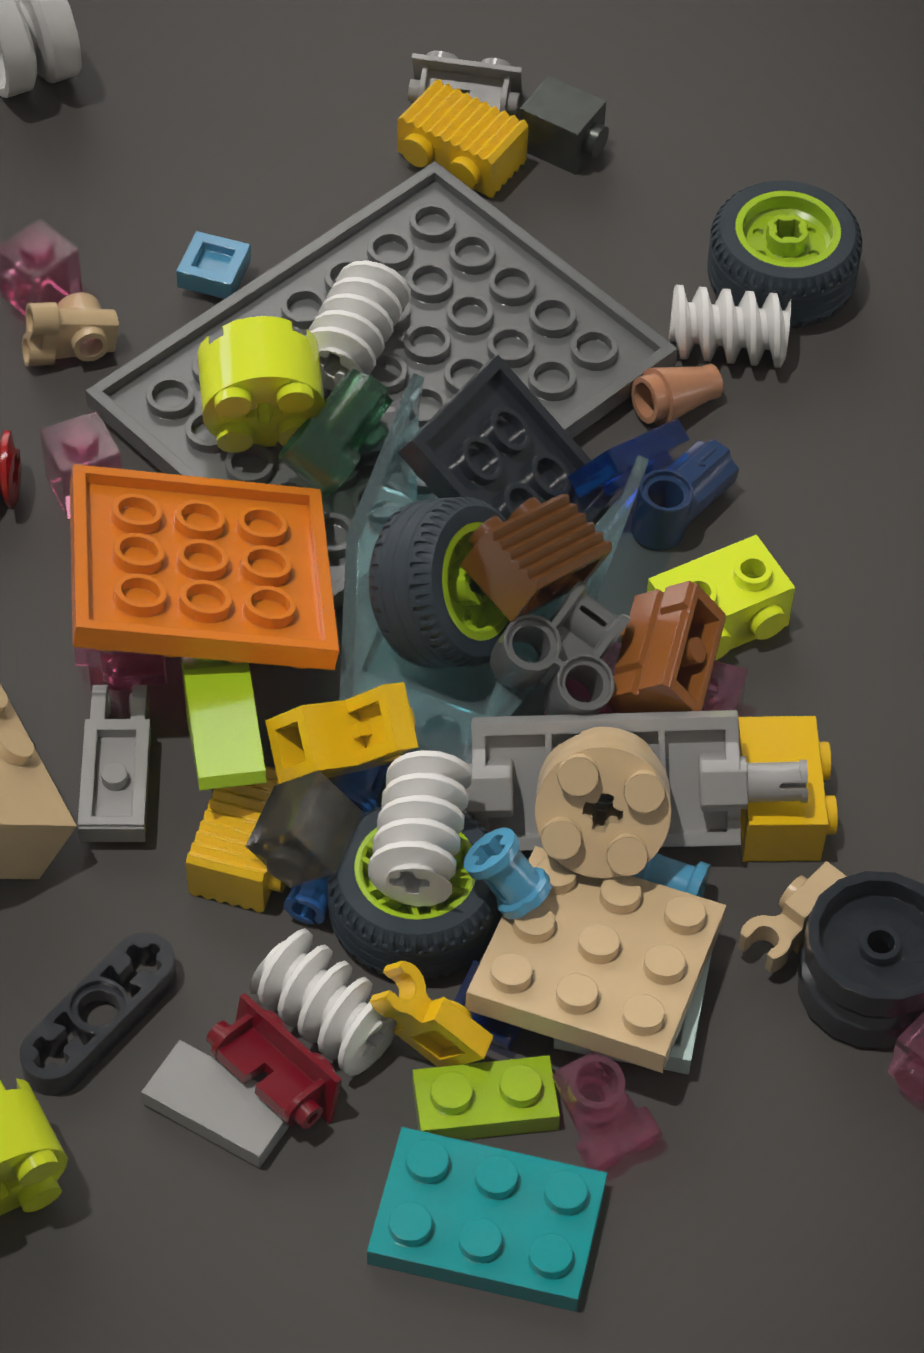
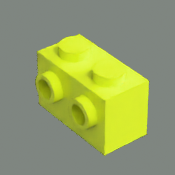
M757 534L648 578L647 592L657 589L665 592L666 587L686 581L698 584L726 614L715 661L733 648L755 639L765 640L771 638L789 625L795 586Z

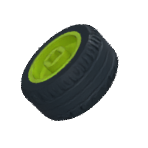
M789 180L767 181L748 186L728 198L722 204L713 220L707 258V272L711 287H713L717 297H719L722 289H730L735 306L739 305L745 291H754L758 308H762L769 293H777L782 310L786 309L791 299L790 328L820 323L830 318L831 315H835L838 310H841L854 291L862 254L861 229L855 215L851 213V210L846 207L845 203L831 193L816 186Z
M471 497L418 500L401 507L384 524L376 540L370 560V602L375 620L383 637H385L392 650L397 652L398 656L405 661L424 668L476 667L490 662L494 645L511 622L461 568L460 564L473 548L468 542L470 536L481 524L496 515L503 522L506 521L492 505Z
M379 807L373 808L372 812L364 813L362 817H358L355 820L354 824H350L347 827L346 831L338 839L330 856L327 870L328 914L336 937L352 958L357 959L361 965H365L369 970H376L377 974L380 975L384 974L383 971L387 965L399 961H407L415 965L422 973L425 981L428 978L434 980L438 979L440 975L446 977L451 972H458L460 967H467L470 962L473 963L478 956H481L488 947L502 917L498 910L497 897L482 879L472 878L463 866L464 858L469 849L476 841L488 833L487 830L482 828L478 821H473L470 815H465L464 828L458 834L461 838L460 851L454 856L456 860V873L449 880L452 883V894L445 901L436 905L416 907L400 903L385 896L374 887L368 876L369 860L373 855V839L378 832V814L382 810Z

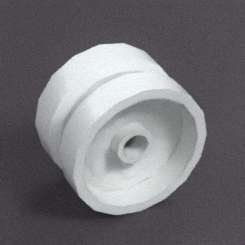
M0 0L1 97L8 98L33 90L37 73L48 83H56L80 74L82 68L81 47L68 0Z

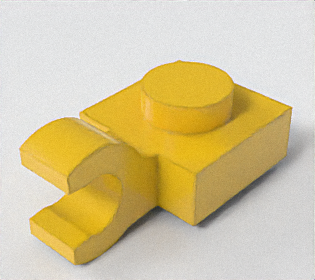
M399 961L385 967L383 973L396 983L399 997L392 991L387 990L372 995L369 1002L377 1013L397 1022L393 1033L437 1067L467 1064L485 1058L494 1036L472 1019V1014L466 1007L445 997L431 1000L427 995L422 973L410 962Z

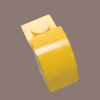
M404 682L383 684L346 700L301 705L265 720L279 785L330 778L392 763L401 754L419 748L415 732V716L409 705Z

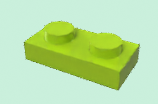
M550 1055L412 1070V1086L419 1131L466 1140L559 1130L560 1114Z

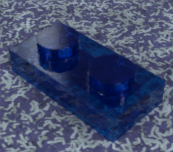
M676 419L606 450L569 475L568 479L579 498L600 488H603L608 497L636 482L639 479L636 472L643 479L646 474L653 470L669 467L674 462L670 452L690 439L680 421Z

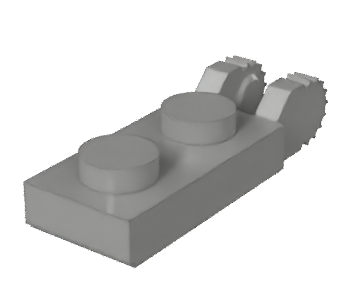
M93 685L90 719H85L78 812L79 842H146L151 750L150 719H148V685H133L132 693L129 697L130 719H108V716L111 714V694L108 692V685Z

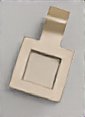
M826 861L808 879L803 875L797 877L780 898L778 906L782 909V913L778 916H756L748 920L741 929L738 948L745 952L756 941H768L774 948L767 954L765 969L770 973L781 969L786 964L792 950L798 953L803 948L808 917L818 896L837 880L847 876Z

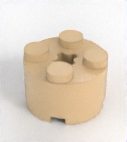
M593 727L581 731L579 735L568 739L562 744L560 743L549 753L539 773L535 802V822L543 849L550 857L557 860L567 869L593 878H614L637 874L656 855L667 837L671 822L670 784L661 761L642 738L619 728ZM601 794L613 796V804H609L606 810L593 808V803L598 802Z

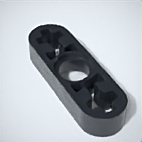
M147 932L136 933L126 937L24 1038L20 1047V1061L23 1077L29 1083L32 1090L46 1096H57L74 1089L169 993L176 980L174 952L169 942L157 934ZM152 960L156 961L157 971L155 973L143 969L133 978L132 964L134 962L145 966ZM128 984L130 985L131 998H129L124 990ZM94 1001L110 1002L119 1010L117 1016L110 1023L102 1026L89 1025L79 1017L82 1009ZM66 1028L70 1030L74 1037L69 1043ZM64 1051L65 1064L62 1067L51 1062L44 1068H41L39 1056L45 1053L47 1056L54 1058Z

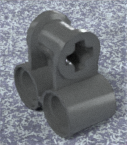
M580 580L550 620L540 615L532 614L517 617L507 626L491 652V668L502 684L512 689H527L535 686L539 681L546 685L543 691V705L547 715L598 714L614 692V676L610 667L602 658L632 619L625 613L617 616L586 593L587 585ZM521 641L530 644L536 650L539 662L527 663L521 660L515 654L512 642ZM576 680L583 683L590 692L591 702H579L573 699L566 689L565 681Z

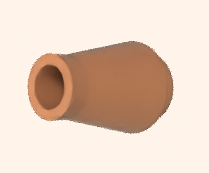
M713 364L697 367L648 368L643 372V376L637 377L632 383V403L642 421L645 423L655 422L660 426H665L707 401L721 397L723 393V379L719 370Z

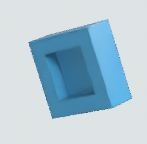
M196 231L176 270L177 287L226 299L237 291L251 262V244Z

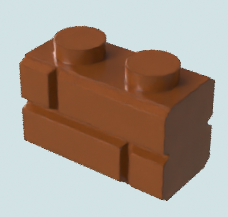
M686 581L666 587L665 592L657 589L635 595L629 615L632 619L621 633V648L615 666V674L613 675L614 692L607 702L617 713L702 711L726 614L698 584Z

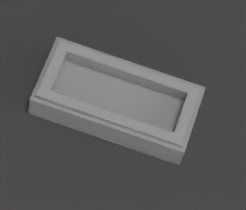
M181 1040L178 1041L141 1091L142 1103L259 1168L289 1127L274 1110L254 1093L255 1086L259 1082L251 1079L244 1084L221 1062Z

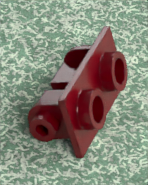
M246 993L240 995L236 1021L230 1025L225 1020H222L215 1024L207 1034L206 1041L212 1046L211 1055L244 1084L262 1071H265L269 1076L256 1084L254 1093L289 1126L298 1124L303 1129H308L320 1117L328 1124L332 1122L342 1079L336 1074L331 1063L324 1056L312 1053L287 1030L284 1022L274 1012L264 1010Z

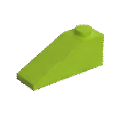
M181 657L187 723L199 790L267 783L249 663H231L224 660Z

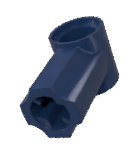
M714 438L709 442L698 440L667 469L653 470L646 474L640 481L632 516L631 532L633 537L641 545L654 550H668L679 545L684 538L686 526L736 482L739 467L734 463L730 449Z

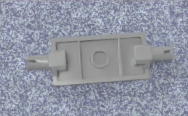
M737 710L472 717V763H467L472 770V783L466 789L469 793L468 806L464 810H467V815L474 816V821H478L481 827L485 828L488 833L504 827L512 829L520 840V851L533 850L535 846L543 848L535 822V802L538 777L546 757L560 743L562 744L568 739L579 735L581 731L593 727H613L629 731L642 738L661 761L669 780L671 822L662 847L741 845V809H747L748 802L800 801L801 803H808V788H806V783H808L807 760L747 763L746 756H739ZM601 794L598 802L593 803V808L606 810L609 804H613V796Z

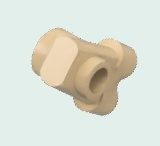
M83 292L66 296L58 305L56 302L28 303L26 306V333L22 338V354L25 365H54L56 359L77 357L82 361H95L107 352H115L119 330L116 311L114 309H102L96 297Z

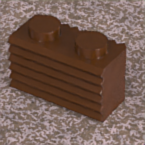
M560 494L544 503H541L536 497H532L521 504L507 521L503 522L496 515L481 524L470 536L468 542L473 548L460 566L505 617L512 622L517 617L531 614L533 611L536 612L540 607L543 608L548 603L551 604L555 599L558 600L563 595L566 596L579 580L585 584L612 551V542L604 541L603 532L595 531L594 522H587L586 513H578L577 504L570 503L569 494Z

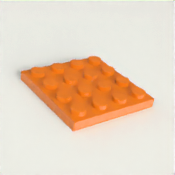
M73 464L70 479L73 647L96 649L99 651L156 654L165 657L224 660L231 663L246 662L280 665L297 669L335 670L339 654V644L321 489Z

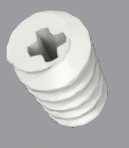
M366 260L352 262L343 267L339 273L336 283L329 291L327 299L318 311V316H316L309 327V331L314 334L318 341L324 388L336 392L352 393L362 389L367 382L365 376L369 375L374 369L376 359L383 352L385 342H387L394 331L393 326L397 324L402 316V309L406 307L411 299L410 287L406 280L395 270L381 263Z
M676 284L672 298L669 342L677 343L680 358L685 360L689 358L694 345L700 344L703 359L708 362L712 360L718 346H723L727 363L730 364L735 363L742 348H747L750 363L753 366L759 364L765 350H770L774 367L781 368L786 358L791 299L786 309L782 310L778 294L769 293L762 308H758L754 291H745L739 305L735 306L731 290L722 289L716 303L711 304L707 287L699 286L692 302H688L684 286Z
M421 750L398 757L388 767L386 788L382 794V810L379 812L377 819L378 832L373 839V855L368 865V876L371 882L385 896L403 904L420 907L441 903L452 894V883L449 880L456 873V860L454 856L460 851L461 838L458 834L464 828L465 818L462 811L468 806L469 793L466 789L472 783V770L466 762L444 752Z
M305 928L297 930L285 941L274 947L257 967L250 982V993L258 994L259 1002L270 1011L278 1010L280 1019L288 1026H298L299 1035L309 1043H318L319 1052L329 1060L338 1059L339 1068L347 1075H358L376 1062L391 1045L395 1037L393 1029L397 1022L395 1020L388 1021L386 1017H383L374 1010L370 1002L366 1003L372 992L373 983L370 980L362 977L346 987L352 976L353 967L344 960L336 963L327 971L332 960L333 951L324 944L317 946L308 953L313 942V935Z

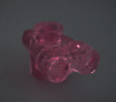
M592 1051L565 1065L553 1074L554 1083L582 1139L575 1147L587 1168L604 1171L626 1156L651 1146L663 1136L662 1130L648 1107L644 1106L638 1109L625 1092L623 1071L612 1059ZM585 1090L593 1091L598 1094L601 1102L590 1101L580 1092Z

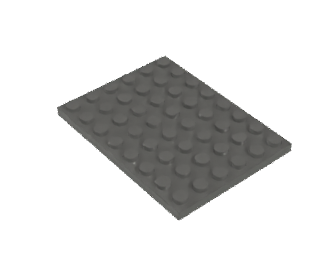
M434 161L85 390L87 407L163 473L321 489L334 609L337 610L369 586V567L372 552L379 533L388 519L393 516V513L401 507L418 500L438 499L429 487L417 477L405 460L354 468L341 424V409L401 400L410 433L413 437L488 361L498 354L573 439L630 398L633 381L637 377L643 376L646 369L674 366L676 364L678 348ZM367 260L381 263L395 270L406 280L411 289V299L406 307L402 309L401 318L393 326L394 331L387 342H385L383 352L376 359L374 369L369 375L365 376L367 382L362 389L352 393L336 392L323 387L326 407L325 414L320 424L314 429L315 437L310 444L300 448H287L279 442H276V446L271 447L253 444L249 449L238 453L226 452L218 447L216 437L206 428L202 415L197 352L200 344L207 337L209 338V344H211L214 340L223 336L222 326L238 319L256 316H273L292 321L293 331L306 336V329L309 330L312 322L318 316V311L327 299L329 291L336 283L339 273L343 267L355 261Z

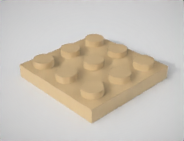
M535 846L528 861L534 868L538 867L545 870L550 877L552 889L543 903L525 916L517 919H508L502 915L466 992L465 1007L471 1012L663 1073L724 923L727 905L634 876L614 878L584 876L567 869L557 860L550 857L543 848Z

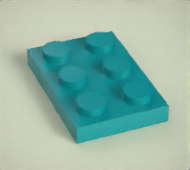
M401 1127L367 1248V1264L577 1312L608 1173Z

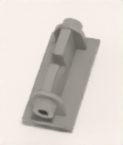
M431 51L427 55L412 53L414 79H410L408 101L415 102L435 80L440 79L444 85L449 83L453 89L459 88L463 94L468 92L472 98L478 97L481 103L487 101L490 107L496 106L500 112L505 110L508 114L517 115L520 95L523 93L522 67H515L510 62L499 58H486L481 62L458 59L454 54L445 51Z

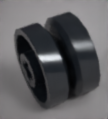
M864 871L837 880L818 896L808 917L804 935V946L798 963V994L809 1016L831 1036L857 1047L890 1048L912 1041L924 1032L923 883L895 872Z

